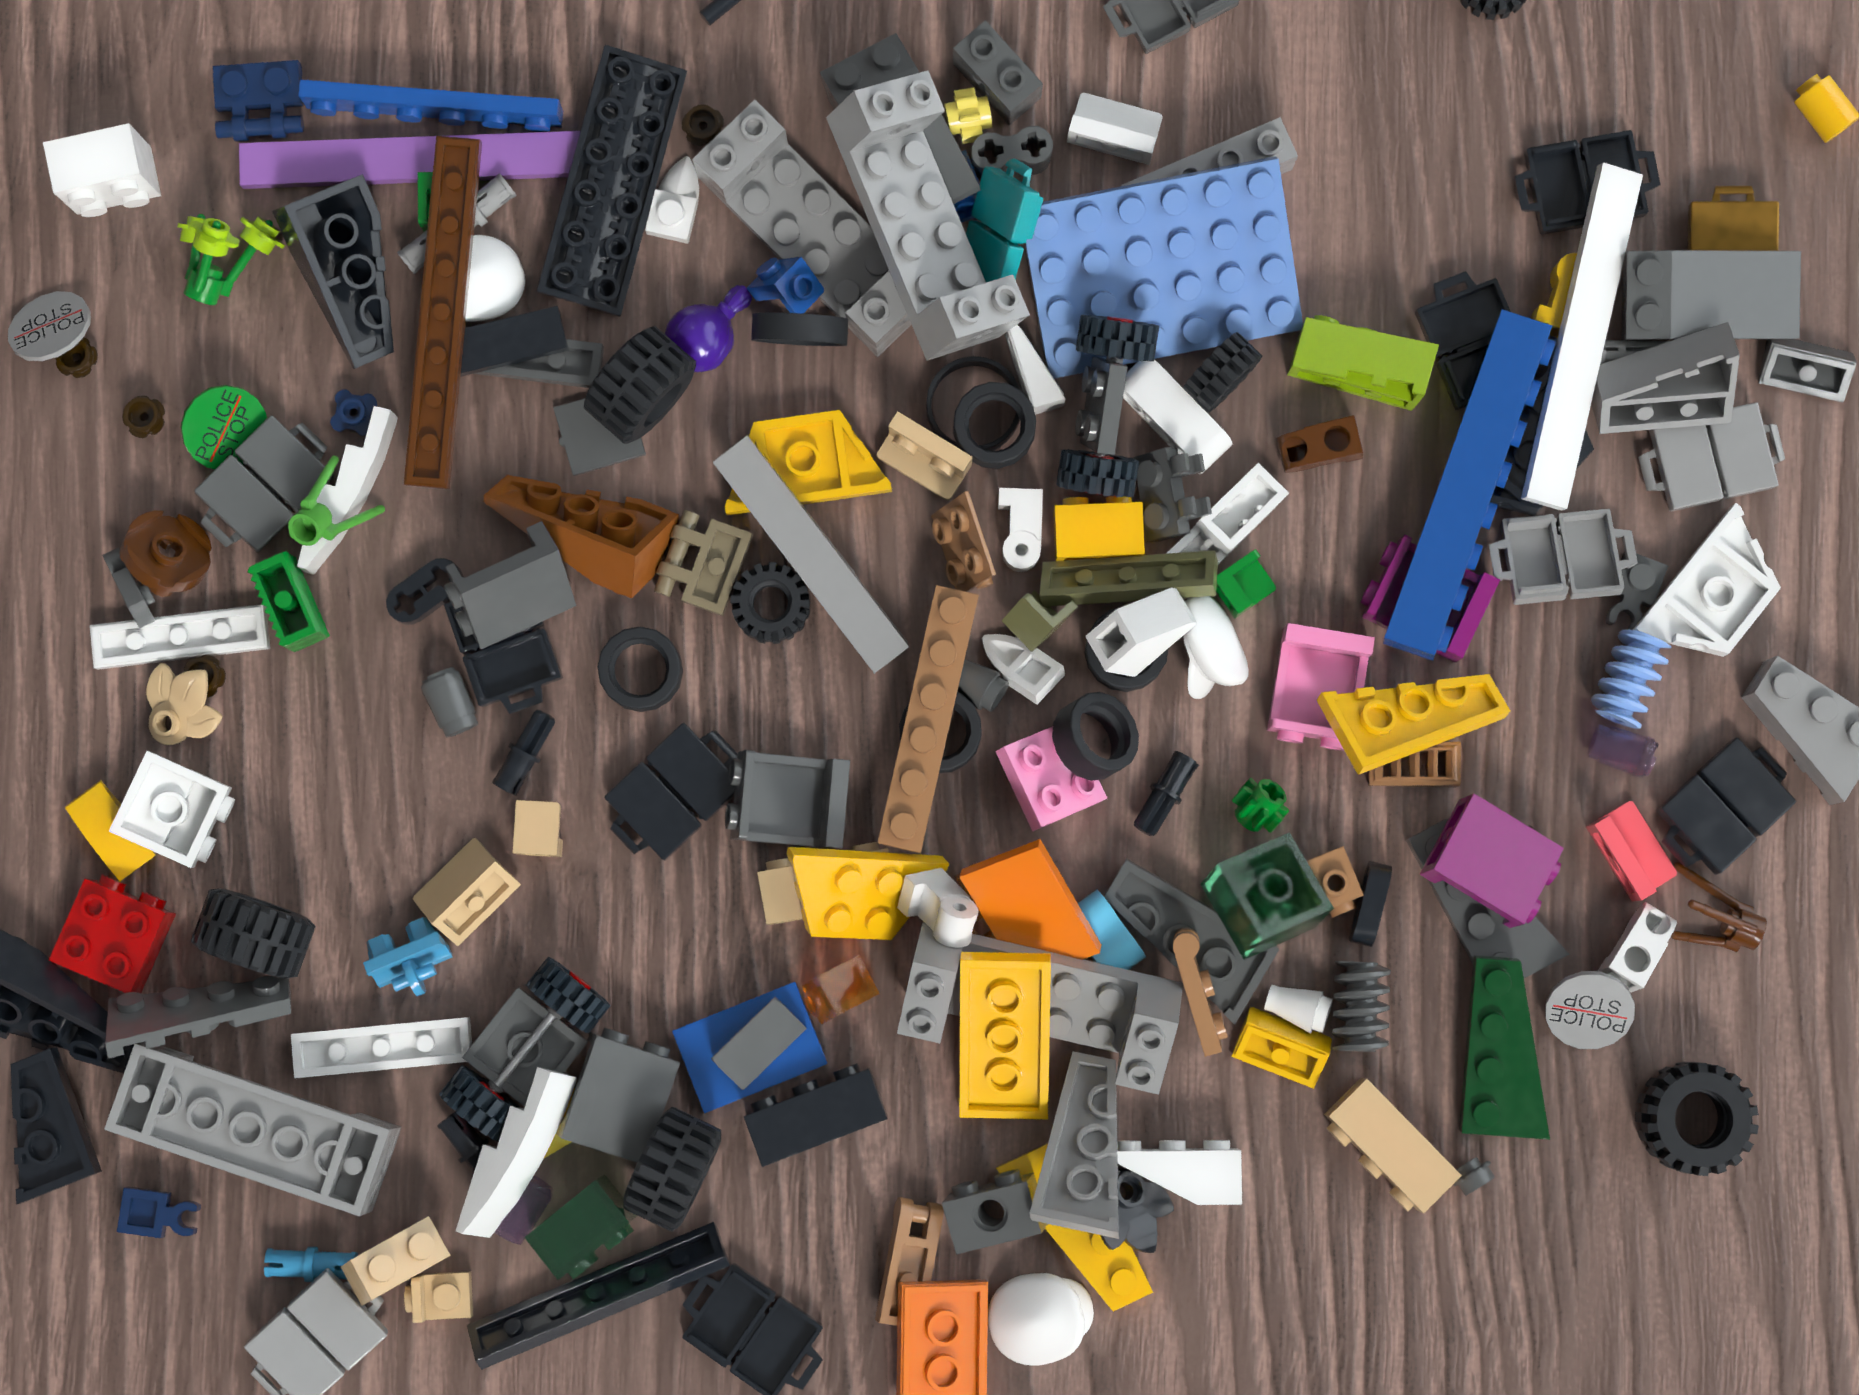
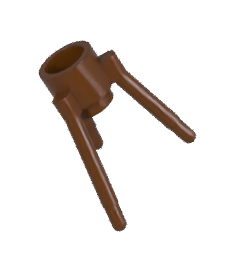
M1675 862L1673 866L1677 872L1733 909H1729L1725 913L1698 901L1689 900L1688 907L1721 921L1720 933L1726 936L1718 937L1673 931L1671 938L1691 943L1724 947L1734 952H1738L1741 946L1755 950L1765 934L1766 918L1754 914L1753 906L1738 901L1693 870L1685 868L1679 862Z

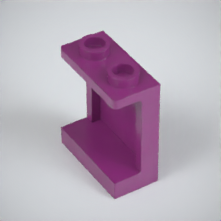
M1405 534L1397 543L1392 541L1388 543L1379 561V564L1385 567L1379 582L1371 579L1360 601L1361 604L1366 606L1362 618L1385 629H1388L1417 545L1411 542L1412 538ZM1467 569L1465 570L1461 584L1469 587L1460 612L1451 609L1446 623L1447 626L1454 628L1446 653L1437 650L1436 654L1455 663L1464 657L1500 579L1485 572L1478 575Z
M1471 794L1459 799L1419 875L1433 883L1445 881L1504 917L1502 924L1513 928L1524 925L1525 922L1527 924L1530 923L1537 915L1542 903L1538 897L1544 886L1551 884L1559 873L1561 863L1558 862V859L1564 848L1478 795Z

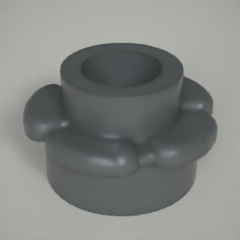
M1475 1157L1457 1168L1456 1170L1462 1176L1453 1184L1454 1187L1458 1185L1464 1195L1467 1196L1494 1179L1495 1176L1488 1167L1491 1162L1486 1161L1481 1164L1478 1158Z

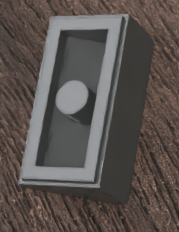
M1767 339L1758 383L1844 402L1857 361L1853 353L1796 339Z
M774 997L711 1060L744 1090L807 1028L778 997Z

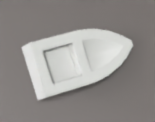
M685 156L667 172L658 190L655 189L645 229L647 235L689 243L699 201L698 177L690 157Z
M987 634L982 637L987 657L993 666L1002 673L1003 679L1009 682L1011 688L1036 705L1065 676L1062 664L1038 648L1031 652L1016 637L1001 634Z

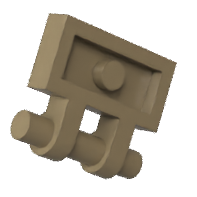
M684 510L679 524H674L669 536L673 540L665 562L660 561L656 574L659 575L654 592L670 597L675 582L685 584L686 588L681 598L682 602L724 616L734 589L733 586L737 581L753 534L712 518L706 534L695 531L700 516L691 511ZM689 545L700 548L692 571L681 568Z

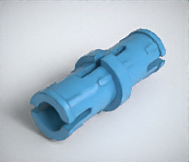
M307 1247L306 1251L274 1250L268 1248L265 1253L264 1263H269V1266L264 1267L265 1277H302L305 1282H312L326 1268H329L339 1279H347L341 1266L357 1257L358 1253L319 1252L318 1247Z

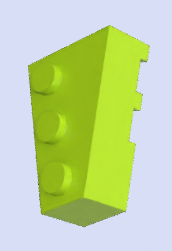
M1315 315L1314 319L1306 317L1303 322L1287 375L1412 411L1426 393L1439 344L1381 333L1364 327L1342 325L1331 317Z

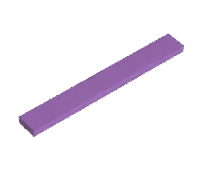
M580 131L449 135L447 137L480 139L482 141L479 180H493L499 173L505 180L568 177ZM436 136L239 143L240 186L243 189L335 186L362 174L367 185L418 183V172H433Z

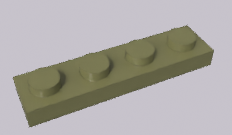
M1214 550L1043 562L1039 597L1042 606L1047 607L1063 606L1071 601L1076 605L1138 601L1171 587L1176 588L1182 598L1216 596L1217 555Z

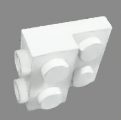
M146 751L109 832L187 867L194 868L198 860L204 863L207 862L217 840L210 836L211 831L217 820L225 823L232 810L235 799L228 796L232 787L155 753Z

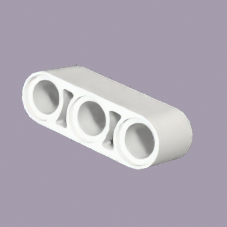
M1155 359L1152 362L1138 361L1127 372L1123 399L1171 448H1177L1178 454L1188 453V456L1203 454L1205 470H1207L1233 445L1227 433Z

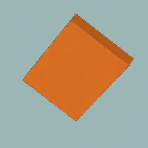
M1041 839L961 870L959 877L996 939L1081 960L1100 953L1102 944Z
M986 1280L898 1282L896 1395H987L988 1282Z

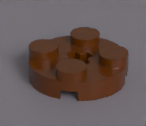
M154 510L138 516L130 524L119 555L129 572L139 582L148 586L155 595L168 597L173 592L190 590L203 580L211 563L209 553L212 547L206 532L189 517L178 514L177 518L162 516L164 511ZM158 546L165 550L169 548L174 549L175 554L173 558L161 554Z

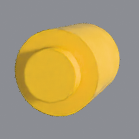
M1816 74L1796 89L1800 97L1794 101V104L1824 143L1832 140L1859 119V112L1830 75L1821 79Z

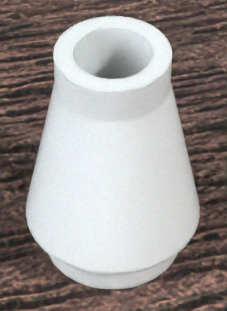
M1272 984L1264 1010L1277 1014L1310 1034L1312 1030L1323 1033L1333 999L1323 996L1324 991L1285 988Z

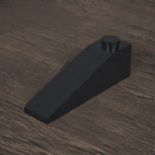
M363 174L273 210L272 212L289 251L352 368L356 369L393 353L389 300L386 299L384 271H386L385 257L382 256L380 230H382L381 218Z

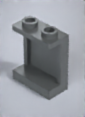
M542 521L526 528L532 547L467 577H461L454 563L445 567L451 582L444 585V588L454 609H461L454 613L457 623L465 637L471 634L474 636L480 649H484L576 606L559 549Z
M753 750L739 751L737 759L731 760L729 769V784L735 785L733 803H728L725 813V828L731 830L730 840L824 849L843 848L850 760H824L756 753Z
M604 1027L602 1035L593 1032L589 1033L587 1040L590 1042V1046L566 1116L563 1117L556 1135L561 1139L638 1163L652 1132L662 1117L680 1062L668 1057L671 1049L645 1041L642 1049L627 1044L629 1035Z

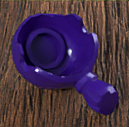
M736 285L727 292L724 300L717 306L694 304L684 307L669 320L664 334L696 361L694 372L716 369L733 349L734 334L730 320L736 313L750 305L752 296L745 286Z

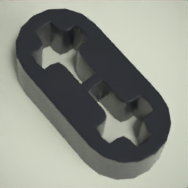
M445 558L432 560L395 586L389 592L386 599V608L389 615L399 623L414 625L447 603L450 599L446 590L441 585L434 587L429 592L426 588L437 580L434 574L436 570L442 569L447 573L445 567L453 562ZM455 564L461 577H464L461 569ZM420 592L424 594L414 602L413 605L416 611L410 615L406 611L398 613L397 609L402 605L399 598L405 594L413 598Z
M1369 861L1361 884L1364 896L1359 897L1357 900L1350 929V942L1369 947L1373 946L1390 885L1392 866Z

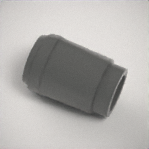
M454 667L428 676L427 680L422 681L421 690L423 696H425L439 728L443 729L446 738L461 734L479 724L463 677Z

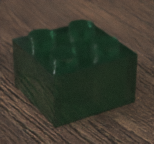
M1290 832L1217 863L1200 884L1243 960L1316 928L1334 909Z
M603 1175L594 1180L524 1238L557 1280L567 1273L574 1280L600 1259L594 1252L604 1244L609 1251L634 1231L629 1223L637 1215L623 1209L622 1195L607 1176Z

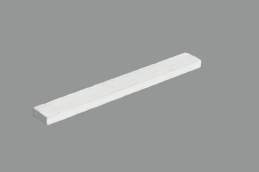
M1604 162L1597 166L1521 496L1523 500L1558 510H1565L1568 507L1643 177L1642 174Z

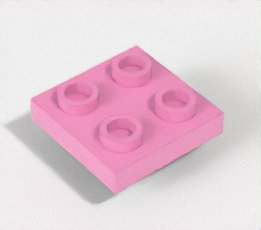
M1053 726L995 751L1032 832L1107 799L1099 780L1090 781L1078 777L1065 767L1055 750L1052 739Z

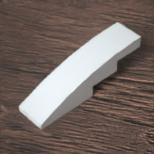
M373 407L363 448L346 444L336 486L326 484L317 498V503L324 504L330 510L333 524L357 515L368 498L385 461L398 417L389 409ZM348 530L339 533L331 541L322 537L312 546L302 545L297 567L305 573L314 575L341 542Z
M1257 463L1211 508L1212 514L1202 517L1190 530L1191 533L1186 534L1166 554L1215 550L1219 565L1279 505L1289 492Z
M537 1067L525 1108L510 1106L498 1146L484 1144L482 1146L456 1232L487 1238L492 1236L516 1205L541 1165L561 1124L577 1077Z

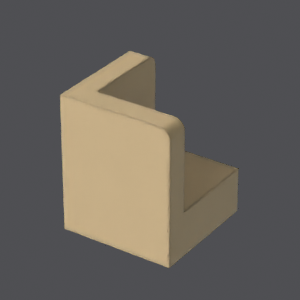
M516 800L513 838L514 854L562 857L563 840L559 838L561 805L559 803Z

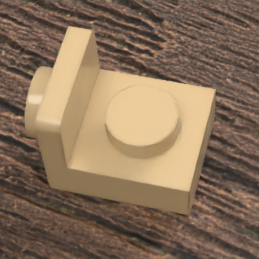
M471 1271L427 1273L412 1277L411 1285L405 1286L404 1303L406 1312H412L413 1323L437 1319L471 1318L473 1316Z

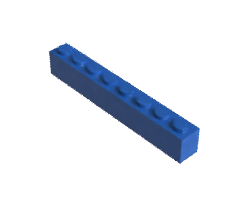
M1503 309L1501 310L1386 631L1383 644L1432 661L1437 650L1446 653L1454 630L1453 627L1447 626L1446 623L1451 609L1460 612L1469 588L1461 584L1466 568L1475 571L1483 549V545L1475 543L1481 527L1490 529L1498 504L1490 502L1495 486L1504 489L1512 467V463L1505 461L1510 445L1519 448L1527 425L1526 422L1519 420L1524 405L1534 406L1542 383L1534 380L1538 365L1548 366L1556 341L1548 339L1552 325Z

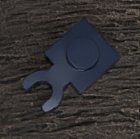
M129 1186L124 1187L117 1232L163 1238L165 1237L166 1227L170 1226L176 1234L190 1236L196 1234L198 1228L184 1225L181 1218L185 1210H201V1204L195 1201H185L176 1206H170L171 1192Z

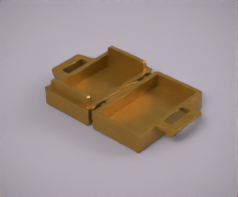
M1715 186L1711 201H1693L1689 204L1688 250L1779 251V202L1755 201L1752 186ZM1746 194V201H1720V195Z

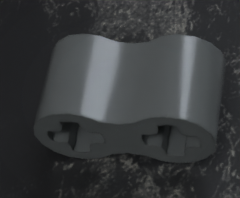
M1028 126L1012 136H1002L997 133L987 132L980 135L974 141L971 164L977 177L980 179L985 166L1000 168L1006 172L1008 167L1005 164L1013 158L1032 168L1031 175H1036L1048 168L1052 157L1053 141L1051 135L1039 126ZM1035 144L1036 150H1039V156L1031 157L1030 151L1027 150V145ZM985 151H993L994 157H997L996 163L988 164L987 158L984 157Z

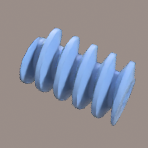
M1630 629L1621 630L1618 638L1625 646H1615L1611 651L1612 656L1618 662H1608L1604 667L1606 673L1612 678H1601L1599 680L1598 686L1605 694H1594L1591 702L1599 709L1595 710V712L1602 717L1626 727L1641 729L1642 724L1632 717L1633 712H1648L1649 709L1639 701L1640 696L1654 697L1655 692L1646 685V681H1661L1662 676L1652 667L1654 664L1667 665L1669 660L1660 654L1659 650L1660 648L1671 649L1672 647L1666 642L1644 632Z

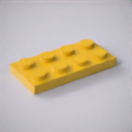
M961 952L959 1118L1048 1120L1051 954Z

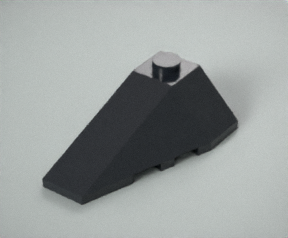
M0 929V1038L7 1039L10 1033L32 1039L31 1047L46 1050L49 1045L68 1050L75 1060L124 1074L134 1044L123 1047L124 1055L108 1058L105 1044L108 1012L55 963L49 961V958L41 950L29 945L23 939L12 936Z

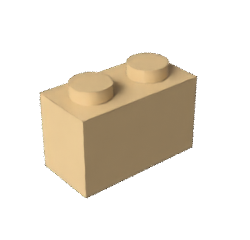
M428 1216L342 1265L341 1269L361 1306L451 1255Z

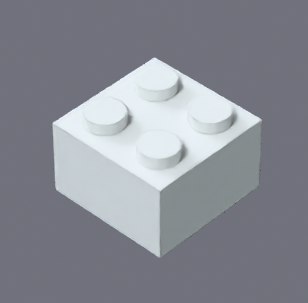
M129 123L43 142L53 193L77 215L81 214L84 217L100 216L107 212V208L118 205L128 208L140 207L148 204L150 198L161 196L151 146Z

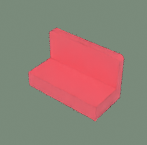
M1633 801L1622 804L1586 826L1632 902L1644 900L1657 892V887L1677 875L1676 869Z

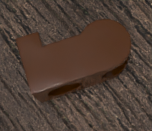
M1354 415L1307 426L1304 429L1286 433L1276 438L1285 473L1304 471L1343 461L1351 462L1363 459V449Z

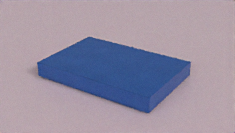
M796 982L672 1031L704 1114L828 1064ZM774 997H778L807 1029L754 1081L742 1090L711 1058Z

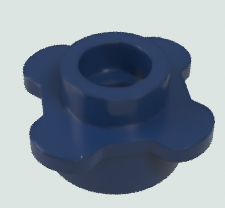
M346 389L340 390L335 395L337 407L335 415L330 419L332 428L337 432L347 429L351 432H357L360 436H366L373 407L378 405L376 398L369 393L359 396L351 394ZM357 409L358 414L354 417L351 416L350 411Z

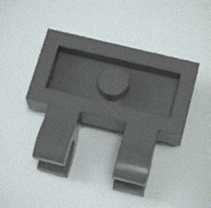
M1165 447L1134 457V459L1139 461L1137 483L1140 502L1143 503V521L1147 542H1160L1191 533L1189 520L1212 514L1210 498L1202 497L1195 499L1194 496L1185 498L1182 477L1205 471L1203 454L1188 456V453L1178 454L1177 448Z

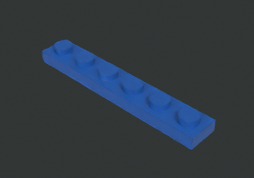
M300 80L298 95L306 108L310 109L311 113L321 116H335L337 111L353 112L354 116L362 119H378L379 114L396 115V119L411 123L421 122L422 117L439 118L440 123L452 126L464 125L466 120L482 122L483 126L493 129H505L508 127V124L525 125V129L534 132H548L551 127L562 128L564 112L559 99L312 80Z

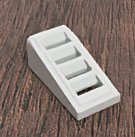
M1017 324L1006 332V340L1023 394L1032 403L1035 415L1064 406L1066 398L1063 391L1023 330Z

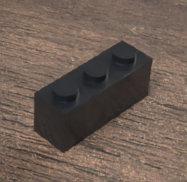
M858 1063L833 1072L836 1081L819 1087L817 1079L791 1088L794 1097L777 1102L775 1095L750 1104L753 1112L743 1117L761 1166L764 1167L887 1120L888 1115L870 1068L861 1071Z

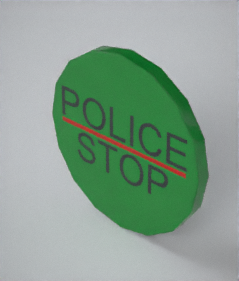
M230 385L207 388L196 395L184 410L180 427L183 444L193 459L207 468L216 469L229 455L237 457L238 461L243 465V461L235 454V450L267 419L266 412L258 399L243 388Z

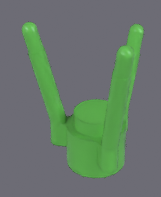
M335 455L325 465L309 494L301 501V509L289 520V535L299 544L312 546L322 537L331 541L339 533L370 520L385 511V507L379 505L337 524L332 523L330 510L324 504L317 503V498L339 461V458Z

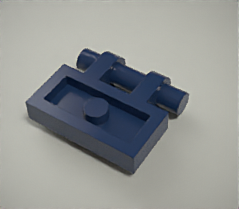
M299 60L213 66L215 109L219 113L232 112L231 120L215 122L216 137L218 139L233 138L235 142L249 141L250 136L272 135L273 139L287 138L288 133L304 132L302 115L287 116V108L304 106L298 97L300 80H302V65ZM271 109V114L268 118L249 119V110Z

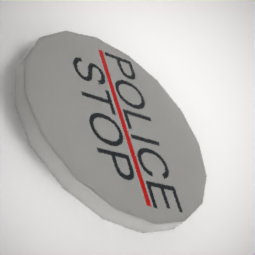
M56 291L41 295L27 303L14 316L8 328V342L15 354L27 361H45L59 357L71 350L85 336L91 324V311L84 299L72 292Z
M1581 971L1566 976L1552 988L1546 999L1545 1018L1551 1032L1564 1044L1578 1049H1599L1614 1044L1628 1032L1634 1021L1635 1003L1628 987L1617 977L1601 971Z

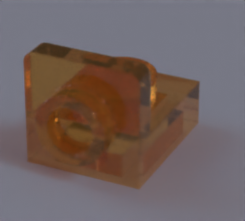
M860 955L816 976L802 985L805 993L804 1001L806 1007L813 1016L818 1018L821 1024L880 994Z

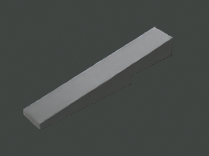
M748 435L713 461L716 468L874 674L909 647L905 637L858 579L854 570Z

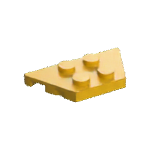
M840 410L753 422L749 434L750 439L802 505L892 492L891 482L880 470L871 457L870 452L863 442L859 440ZM732 488L729 499H727L725 504L726 515L750 512Z
M788 847L787 857L792 864L796 879L794 885L797 897L802 903L801 913L805 929L811 937L892 940L909 919L897 908L905 875L942 868L946 872L949 866L946 859L939 855Z

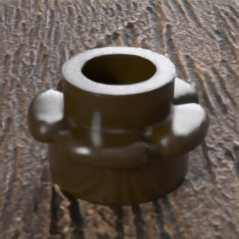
M704 104L694 106L684 115L682 120V130L687 133V140L695 146L709 144L721 132V128L724 126V119L721 113ZM702 122L707 124V128L704 130L699 128Z
M83 337L71 350L55 358L56 366L65 376L73 375L75 378H83L91 373L92 365H96L98 360L97 350L94 346L90 345V341L87 338ZM78 353L80 355V359L78 361H74L73 355Z
M137 396L125 406L122 415L123 423L129 427V432L135 437L146 438L149 434L156 435L165 424L163 419L165 409L157 399L150 400L148 396ZM144 413L148 414L146 421L141 420V415Z
M203 655L199 658L194 657L184 667V672L191 670L207 671V698L214 696L218 691L217 689L222 687L226 680L225 670L219 666V660L211 655Z

